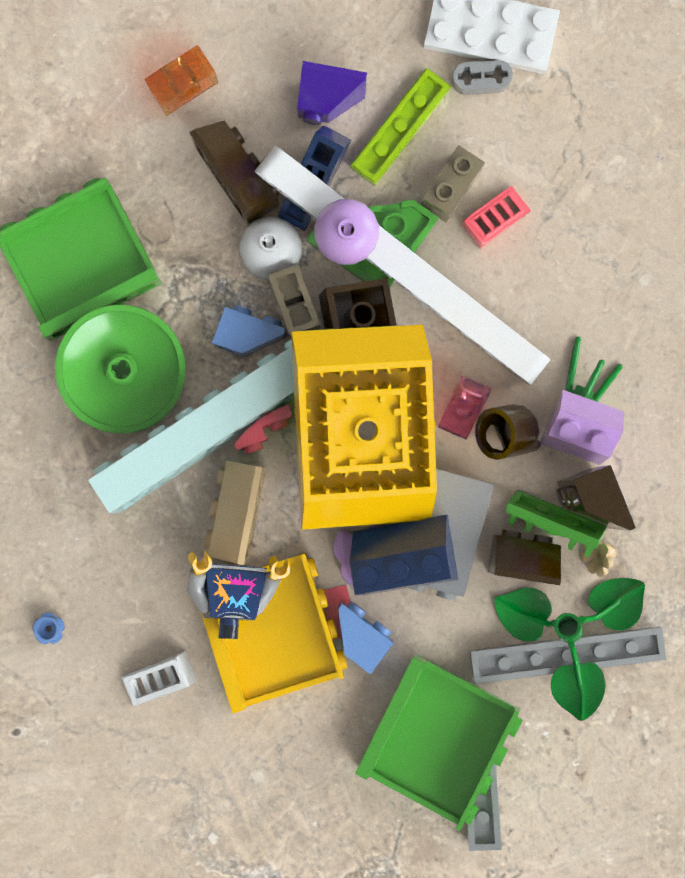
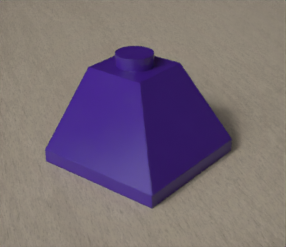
M303 61L297 104L298 118H303L305 123L320 125L321 122H331L365 99L367 72Z

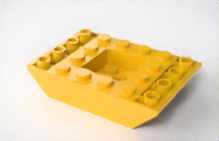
M424 325L291 331L301 529L410 522L431 518L437 495L432 359ZM365 421H372L376 427V432L370 439H362L358 434L359 426Z

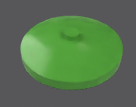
M130 305L101 307L78 319L64 335L55 363L57 386L68 408L86 424L110 433L137 432L163 419L172 410L181 395L186 372L182 347L171 328L155 314Z

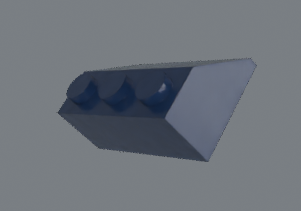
M448 515L353 531L350 568L354 594L370 595L459 580Z

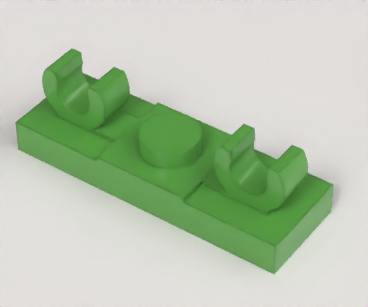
M520 490L516 491L505 510L506 513L511 514L508 520L509 525L513 526L517 518H521L526 522L525 532H529L534 525L550 535L567 537L570 539L568 549L571 551L577 542L586 546L584 556L589 557L592 551L598 547L607 529V525Z

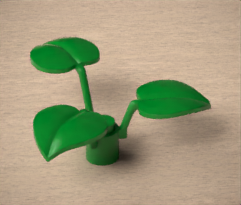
M615 578L603 581L594 587L588 597L589 606L597 614L585 617L580 616L579 618L572 613H563L556 620L548 621L547 619L552 613L551 602L545 593L535 588H520L510 593L496 596L494 603L501 623L516 639L525 642L537 641L541 638L544 626L554 627L558 637L563 642L568 643L574 666L563 665L555 671L550 683L551 692L556 702L563 709L572 714L577 720L585 721L600 706L605 694L606 681L602 670L597 664L592 662L579 664L575 642L583 634L582 624L602 618L604 625L611 630L624 631L630 629L641 617L645 584L640 580L632 578Z

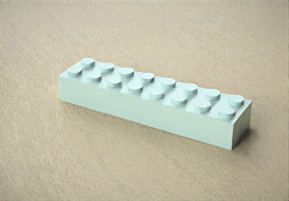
M292 339L284 345L286 348L284 352L276 357L273 353L265 356L257 362L259 368L249 375L246 371H243L229 381L232 386L223 392L216 389L202 399L204 404L197 409L189 407L175 416L177 422L170 427H165V425L159 426L148 434L150 440L144 444L138 445L134 443L120 453L122 458L112 463L107 461L93 470L95 476L88 481L108 512H123L246 431L268 413L293 400L295 397Z

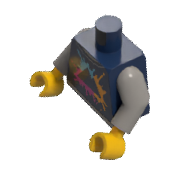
M204 551V558L197 562L195 553L191 552L188 555L192 568L189 573L187 590L197 610L202 612L203 618L219 619L218 639H238L239 620H255L257 615L264 611L274 596L281 579L290 573V565L288 560L285 559L282 567L275 568L278 561L276 556H272L268 562L271 571L266 573L267 568L212 564V560L206 551Z

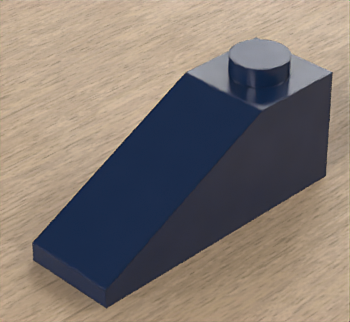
M322 126L315 132L301 165L329 186L352 140L326 126ZM285 198L277 217L288 221L304 231L312 219L310 215L288 198Z

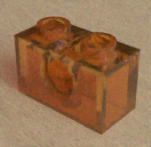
M198 45L144 79L149 91L166 116L219 83L215 70Z

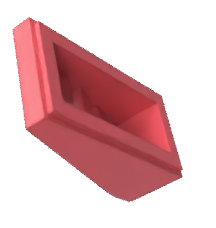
M511 186L468 216L461 225L477 246L482 249L531 210ZM508 197L519 209L516 214L513 213L504 201ZM500 205L509 219L505 221L495 207ZM488 212H490L492 216L496 219V221L499 223V226H497L496 228L485 215ZM481 219L490 232L485 234L476 221Z

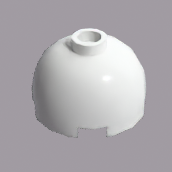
M262 217L253 221L244 230L240 240V256L245 268L253 276L269 280V274L299 264L302 256V241L297 230L288 221L278 217Z

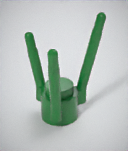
M578 336L575 338L564 390L598 402L623 366L618 364L594 394L591 390L605 364V361L601 359L586 386L576 385L575 390H573L581 337Z

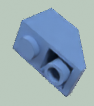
M234 305L233 309L224 308L212 344L220 349L246 357L284 339L287 332L285 328L281 327V321L269 316H264L263 320L252 317L251 310Z
M341 601L338 605V614L344 654L371 674L394 644L393 640L388 637L391 631L377 620L374 624H371L363 618L366 612L352 601L348 605Z

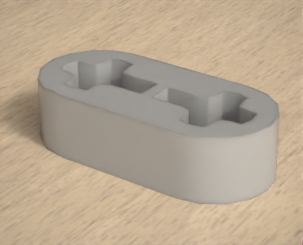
M500 60L465 62L458 65L454 70L452 84L457 92L465 95L499 93L508 88L513 72L508 63ZM494 70H499L500 75L506 76L503 77L501 83H496L495 78L485 77L493 76ZM463 72H468L469 77H480L472 79L470 85H465L464 80L458 79L462 77Z

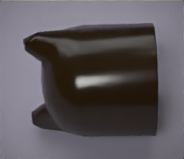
M511 404L486 409L479 415L475 424L477 445L488 458L500 460L537 451L541 446V442L538 441L540 432L538 421L532 411L523 405ZM494 425L503 450L495 449L487 442L486 432L489 426Z

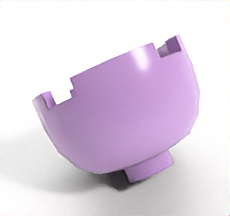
M339 199L328 204L319 213L314 225L315 242L319 251L329 260L340 265L355 264L365 260L375 249L379 239V224L374 213L364 203L354 199Z

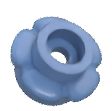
M53 613L42 614L41 618L36 619L33 624L35 637L42 644H48L49 642L52 644L57 643L61 640L63 636L62 631L65 629L63 620L60 617H55ZM47 626H51L52 630L50 632L46 630Z

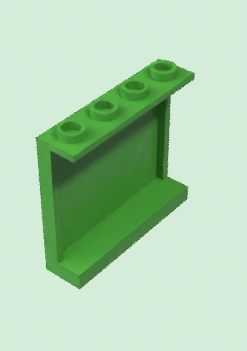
M106 177L101 180L100 178L92 179L83 185L84 189L74 194L71 192L65 193L55 199V204L45 209L44 207L33 209L26 215V219L18 223L9 222L0 227V247L40 323L38 327L43 337L49 341H53L66 334L69 328L85 314L105 306L122 305L162 284Z
M416 654L412 658L355 774L366 780L369 777L377 780L457 824L456 829L461 831L464 823L471 825L479 809L474 803L479 793L484 796L486 795L494 779L489 776L493 764L500 767L508 751V748L503 746L508 734L515 737L523 719L517 717L520 708Z

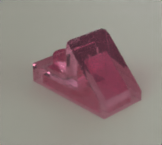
M461 376L452 392L438 428L467 440L492 388Z

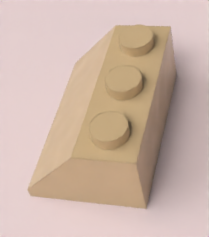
M226 461L225 467L219 468L216 485L221 486L219 499H213L210 517L215 518L213 530H207L204 548L209 549L208 555L210 557L240 565L248 563L266 473L265 468Z

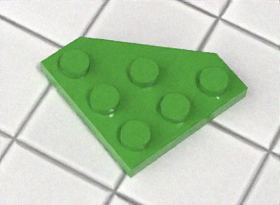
M414 199L401 201V203L368 207L374 213L379 226L414 253L439 220L438 216ZM313 230L307 238V242L319 250L315 242ZM366 259L351 265H340L362 282L388 278L390 288L395 280L388 277Z

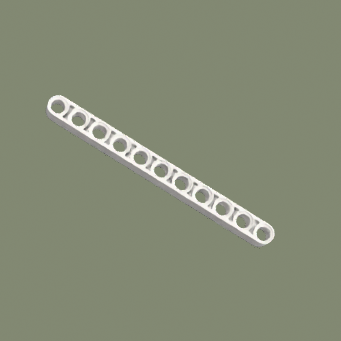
M275 145L255 170L257 175L315 220H317L319 213L328 204L344 199ZM379 226V239L375 249L366 260L391 279L394 278V281L514 375L531 386L550 359Z

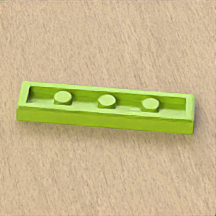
M426 67L355 158L350 168L375 187L450 91L451 85Z

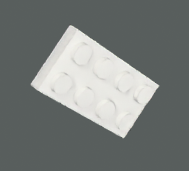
M434 0L424 48L480 61L500 60L508 63L512 68L545 75L560 10L514 0Z

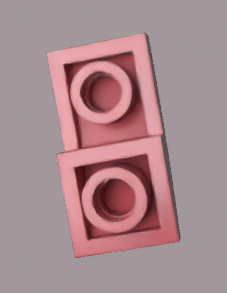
M289 404L268 413L250 426L234 444L236 450H244L247 455L264 449L262 443L268 441L264 429L270 427L271 432L289 426L288 420L294 418Z

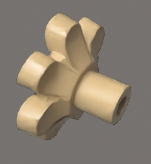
M601 540L598 547L592 551L589 557L584 556L585 551L580 552L579 557L582 562L589 561L587 569L591 574L596 573L598 577H603L608 574V568L612 567V558L616 556L617 551L613 545L603 543Z

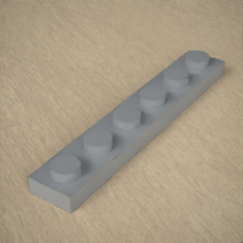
M659 626L581 636L575 642L580 665L592 662L600 668L666 660L662 627ZM561 639L469 650L474 684L554 674L563 665L574 666L568 643L563 642Z

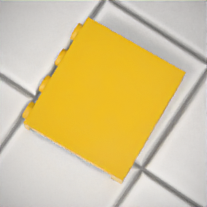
M306 553L287 558L290 565V573L281 579L274 596L264 611L257 615L255 620H239L238 639H218L219 619L203 618L232 714L269 699L338 677L339 680L344 678L343 670L348 668L343 649L336 650L333 641L334 638L338 637L333 619L327 620L323 608L329 606L324 589L317 590L314 577L319 576L314 558L308 559ZM285 559L278 561L275 568L282 567ZM269 564L262 566L263 568H267L266 573L271 571Z

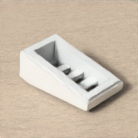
M185 651L121 677L133 706L189 687L196 681V676ZM163 668L165 669L168 679L170 681L169 685H167L163 673L161 671V669ZM150 673H152L156 685L158 687V689L156 690L154 689V686L150 679ZM136 678H141L146 694L142 695Z

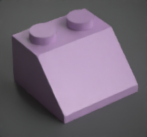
M563 390L540 442L542 445L600 465L611 457L623 433L624 411Z

